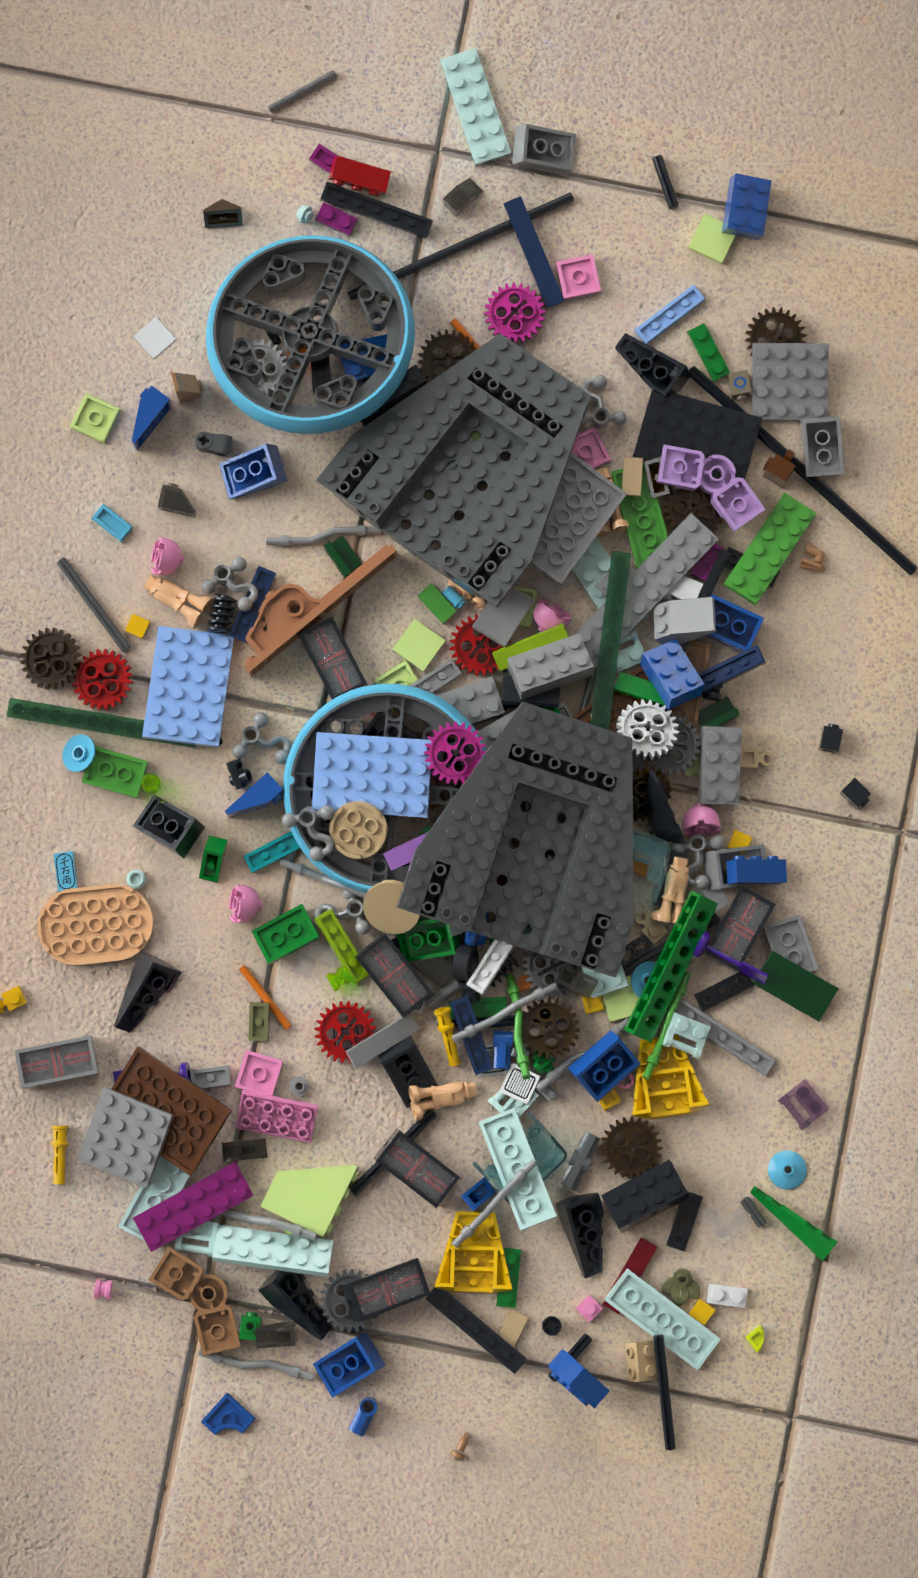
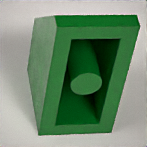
M209 835L203 852L199 874L200 879L218 883L228 840Z

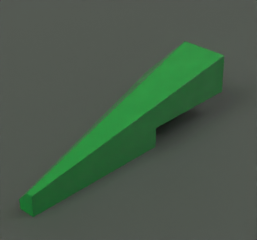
M756 1186L750 1191L763 1206L821 1261L826 1258L838 1241L830 1238L823 1231L786 1206L778 1203Z

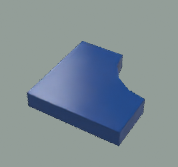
M227 1392L203 1418L201 1423L214 1435L228 1428L236 1429L243 1433L256 1418Z

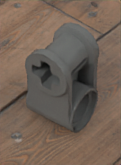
M200 432L195 438L196 448L200 452L229 457L233 437L226 434ZM203 439H206L207 443L204 446L201 445Z

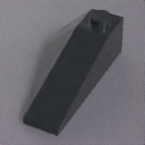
M627 333L623 335L615 347V350L648 387L664 397L681 391L691 377L686 365Z
M652 769L649 771L646 804L648 824H646V828L650 835L654 834L659 841L684 844L686 842L680 826L674 818V812L668 803L663 787Z
M142 952L132 969L114 1027L130 1033L146 1017V1012L153 1005L156 1006L159 1003L158 999L165 992L169 993L173 989L182 972L160 958Z
M599 1193L571 1196L555 1203L560 1222L583 1277L586 1279L602 1272L603 1248H601V1236H603L602 1218H604V1210Z
M276 1270L265 1280L258 1291L272 1306L320 1341L323 1340L331 1326L327 1323L326 1316H322V1309L316 1305L312 1298L314 1294L312 1290H308L303 1281L306 1279L304 1275Z

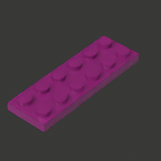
M235 1161L133 1217V1220L150 1251L153 1252L253 1197L254 1194Z

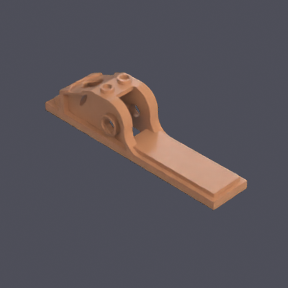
M392 544L389 547L385 545L321 599L311 597L302 587L295 584L283 585L276 591L273 589L268 592L258 611L260 614L253 628L250 627L245 638L249 647L257 655L256 657L253 655L245 661L246 665L244 668L246 673L250 677L256 674L299 638V633L314 626L397 557V550ZM294 607L300 609L297 613L290 612ZM267 626V631L264 632L263 628Z

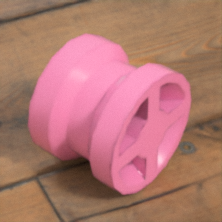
M96 1279L94 1298L104 1297L106 1300H110L112 1280L103 1282L101 1279Z

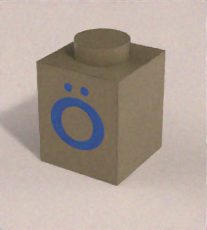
M748 371L728 373L727 378L731 399L736 398L737 401L747 399L752 392Z

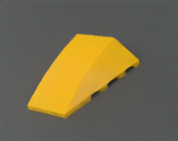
M678 1034L673 1035V1039L681 1042ZM659 1037L653 1038L651 1043L640 1039L638 1053L640 1065L637 1067L633 1117L652 1120L688 1115L709 1106L695 1071L689 1062L687 1053L671 1046H664L659 1056L660 1061L657 1067L654 1068L650 1079H644L642 1076L647 1067V1059L649 1055H652Z
M456 1211L434 1288L453 1293L495 1294L512 1290L495 1212H492L474 1230V1234L470 1238H467L456 1248L452 1242L462 1233L461 1230L466 1225L469 1226L482 1213Z

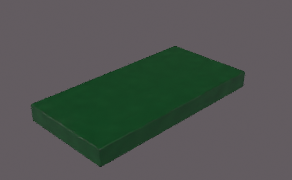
M773 950L760 971L768 974L765 985L756 980L753 981V984L818 1022L838 991L836 986Z

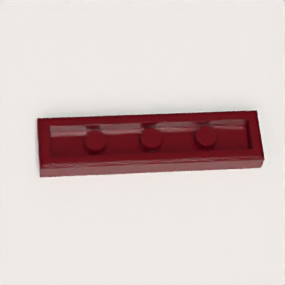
M640 1237L613 1286L626 1269H629L640 1278L658 1247ZM604 1300L603 1306L620 1314V1311Z

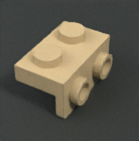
M654 1340L626 1343L625 1355L627 1357L629 1382L658 1380Z

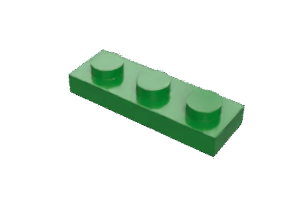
M705 323L687 331L711 380L715 382L727 376L730 371Z
M503 1248L512 1290L497 1293L496 1306L516 1308L521 1249Z

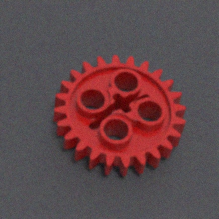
M475 614V620L468 616L467 623L461 620L462 627L455 626L458 633H451L455 639L449 641L454 644L449 649L455 651L451 656L452 658L458 657L455 664H463L461 670L467 667L468 674L475 670V676L478 675L479 671H482L483 676H485L486 670H489L491 674H493V667L499 670L492 652L504 647L499 644L497 648H491L488 645L490 638H487L484 642L485 648H480L472 659L469 658L477 647L475 642H481L485 635L477 637L473 634L474 628L472 626L478 618V615ZM464 642H470L472 650L465 652L462 650L461 645ZM480 653L486 654L487 662L479 663L476 659L477 655Z
M97 649L96 655L90 651V657L88 658L83 655L84 662L79 664L80 671H76L78 673L74 679L77 682L72 683V686L78 688L74 693L80 694L78 699L80 701L84 700L83 704L86 706L90 704V708L93 710L96 706L99 711H102L103 706L107 711H109L110 705L113 708H117L116 702L123 704L121 698H129L126 691L132 692V689L128 687L134 684L133 681L129 680L134 674L128 673L132 667L125 666L128 660H121L122 655L118 654L116 656L114 650L109 654L108 649H104L102 654L101 650ZM114 664V671L108 673V666ZM95 668V675L90 677L89 670ZM103 676L106 677V678H112V677L119 676L118 679H106V680H103V683H101V682H99V681H96V680H102V679H103ZM90 680L95 681V682H92V683L87 684V681H90ZM113 683H117L116 691L111 692L110 686ZM98 686V693L92 695V688Z
M340 1001L339 1007L332 1003V1010L326 1007L327 1014L320 1013L323 1020H316L320 1027L314 1028V1030L319 1031L315 1038L321 1040L317 1043V1046H324L321 1052L328 1051L327 1058L334 1055V1062L339 1057L341 1058V1063H344L345 1058H348L349 1063H351L345 1052L346 1050L342 1048L343 1042L349 1040L355 1046L373 1035L372 1030L377 1028L376 1026H371L374 1018H367L370 1012L363 1013L364 1006L357 1009V1002L353 1007L350 1006V1001L347 1002L346 1006ZM342 1013L349 1016V1021L345 1024H341L338 1021V1016ZM356 1018V1022L349 1029L350 1036L345 1035L340 1044L335 1046L336 1041L342 1035L341 1029H346L352 1019ZM356 1025L364 1027L365 1031L362 1035L354 1033L353 1029ZM330 1029H335L338 1033V1036L333 1040L329 1039L326 1035Z

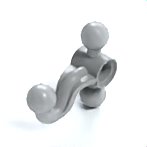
M599 374L594 378L587 379L581 386V389L591 395V401H594L597 405L593 415L585 414L581 426L592 422L595 428L604 429L607 427L608 422H614L620 426L627 421L625 412L619 410L614 414H609L608 410L604 408L602 398L589 391L590 386L603 389L607 385V379L604 375ZM603 415L606 419L598 421L596 416Z
M243 557L234 558L230 567L224 564L218 565L214 569L215 577L212 580L206 579L201 584V589L206 594L213 593L218 584L227 586L233 592L250 591L251 595L249 597H242L238 600V608L244 612L252 608V604L258 597V590L253 584L243 583L236 585L233 582V573L244 571L247 566V562ZM228 572L225 578H220L222 573Z
M263 712L256 713L253 718L254 724L246 727L241 734L242 742L233 747V756L238 759L244 758L247 755L248 745L256 743L260 747L270 748L281 742L284 748L275 753V760L279 764H285L291 750L290 740L284 735H276L267 741L260 738L259 729L267 725L268 716ZM247 731H253L255 733V739L248 740L245 736V733Z
M308 806L299 815L286 813L283 816L282 823L285 827L292 828L296 823L300 822L301 825L307 827L308 833L313 839L326 843L324 849L315 846L310 850L309 856L313 861H321L324 856L329 855L333 851L334 842L332 838L327 834L316 832L314 823L318 818L324 820L333 818L335 811L331 806H322L319 811ZM305 812H309L312 814V821H308L304 818Z
M693 835L689 842L672 844V850L684 853L686 850L691 849L696 855V861L687 866L689 868L688 886L696 887L699 890H704L709 886L710 881L707 876L699 875L696 879H691L690 874L701 867L703 853L707 851L708 847H712L715 850L724 847L725 840L722 836L715 835L711 839L705 840L701 835ZM696 841H703V845L701 848H694V843Z
M346 890L342 891L343 897L349 900L345 911L339 912L331 904L326 903L319 905L315 910V918L324 911L332 909L337 919L342 920L351 917L356 920L357 933L365 935L370 931V923L364 920L365 914L362 902L356 899L357 895ZM356 906H360L361 909L359 913L353 914V908ZM314 921L313 925L318 932H321L317 923Z

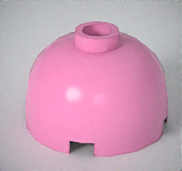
M158 537L160 542H155L151 562H155V568L151 567L152 574L168 576L173 574L179 565L183 564L184 555L181 554V549L174 540Z
M540 598L533 613L534 620L539 625L538 629L543 632L562 623L566 629L572 620L570 618L571 615L557 604L549 605V600Z
M695 804L694 807L685 812L682 819L683 833L689 837L698 835L697 833H706V837L717 834L721 830L719 815L713 808L705 806V804Z
M235 885L236 889L233 888L230 895L229 909L233 908V915H230V919L233 923H248L257 916L258 911L262 910V900H259V895L253 888L245 885Z

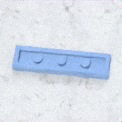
M692 285L634 331L643 343L649 344L706 299L698 288Z

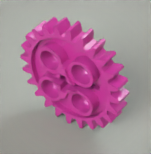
M513 282L510 288L505 283L504 290L499 286V293L492 292L494 298H487L490 304H485V309L489 311L484 312V316L489 317L485 320V323H491L488 330H495L493 336L502 334L509 340L513 339L514 343L517 344L518 339L524 343V337L531 340V333L534 335L538 334L536 328L542 329V325L539 322L545 321V318L541 317V315H544L546 311L541 310L544 307V303H538L541 300V296L535 297L536 290L529 292L530 286L523 289V283L516 287L515 282ZM516 296L520 301L517 304H512L509 299ZM526 301L527 303L519 309L518 316L513 315L511 317V312L517 311L521 304ZM530 309L533 311V315L527 317L523 314V311ZM504 310L507 314L505 317H498L496 312ZM511 317L509 322L504 326L503 323ZM512 323H518L520 325V328L518 330H513L510 328V325Z
M454 721L453 726L446 722V728L439 725L440 731L432 730L435 736L427 737L431 743H425L429 750L423 753L429 755V757L424 761L431 762L427 768H434L435 770L432 775L435 776L439 773L440 781L446 777V783H449L451 779H453L454 784H457L458 779L464 783L465 777L468 778L482 755L485 754L486 751H483L482 748L486 744L480 743L483 736L476 737L478 730L471 732V725L465 728L464 722L461 723L460 727L457 721ZM450 734H455L457 737V741L453 745L447 743V737ZM464 737L465 740L458 749L460 755H455L453 757V760L451 761L449 768H446V764L453 756L451 750H456L461 738ZM465 745H473V752L471 754L464 753ZM440 751L447 753L445 761H438L437 754ZM455 762H463L464 767L461 771H455Z

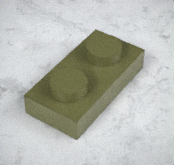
M250 1002L249 1041H269L270 1003Z

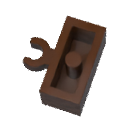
M788 449L784 457L778 454L774 458L770 456L764 465L763 470L765 473L763 477L783 488L795 468V465L790 462L795 453Z

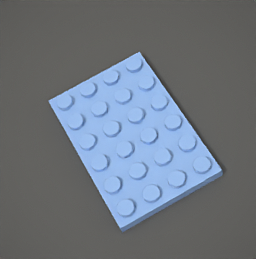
M158 626L142 738L219 748L234 644L233 637L226 634L221 635L219 633Z
M317 732L312 807L315 810H320L322 806L329 805L334 811H337L348 802L365 801L376 806L383 815L428 818L431 769L427 767L431 762L424 761L429 755L423 752L429 750L425 743L430 744L431 741L426 739Z

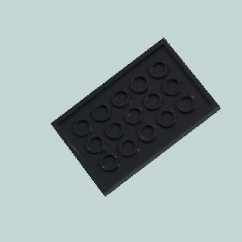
M651 390L633 458H643V463L659 458L662 455L664 444L702 451L705 459L712 455L727 457L736 469L735 478L739 477L745 480L762 417L676 393L664 397ZM712 471V477L720 479L719 472Z

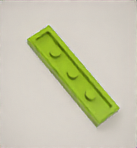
M562 623L494 651L492 654L499 671L508 668V658L569 636Z
M332 909L314 918L352 983L355 985L368 977L369 974L354 957L358 952Z

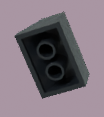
M509 669L503 670L501 704L520 705L522 702H526L540 707L559 708L560 687L521 700Z

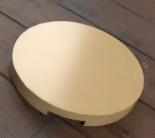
M352 801L344 804L335 812L330 822L329 833L335 848L340 853L349 858L362 859L376 854L383 847L388 835V826L383 813L376 806L365 801Z
M384 880L371 887L366 893L363 902L364 914L369 923L382 932L388 934L404 933L412 929L418 922L420 915L396 908L403 882Z

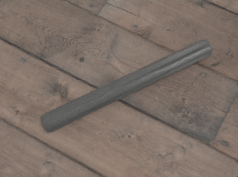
M65 557L61 558L57 562L60 569L122 652L129 650L131 646L67 559Z

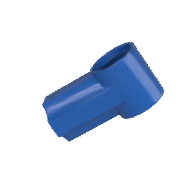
M494 1031L493 1069H510L513 1032Z
M370 1396L362 1399L348 1430L362 1437L364 1436L377 1411L376 1399ZM368 1401L372 1402L374 1409L366 1411L363 1408V1404Z

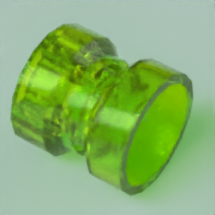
M153 773L146 774L141 781L144 791L148 794L158 793L162 786L159 777Z
M343 966L338 967L335 974L330 972L325 975L335 992L340 989L341 984L347 985L352 982Z

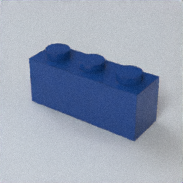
M734 856V860L726 861L727 884L787 883L786 859H778V856H768L767 859H762V856H751L750 859H745V856Z

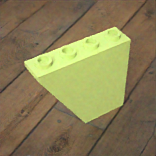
M348 1165L277 1171L260 1207L301 1225L307 1230L316 1232L322 1237L325 1234L329 1235L334 1226L331 1224L334 1216L338 1217L342 1209L339 1206L341 1200L347 1199L350 1193L348 1186L351 1181L355 1182L359 1174L356 1171L357 1166Z

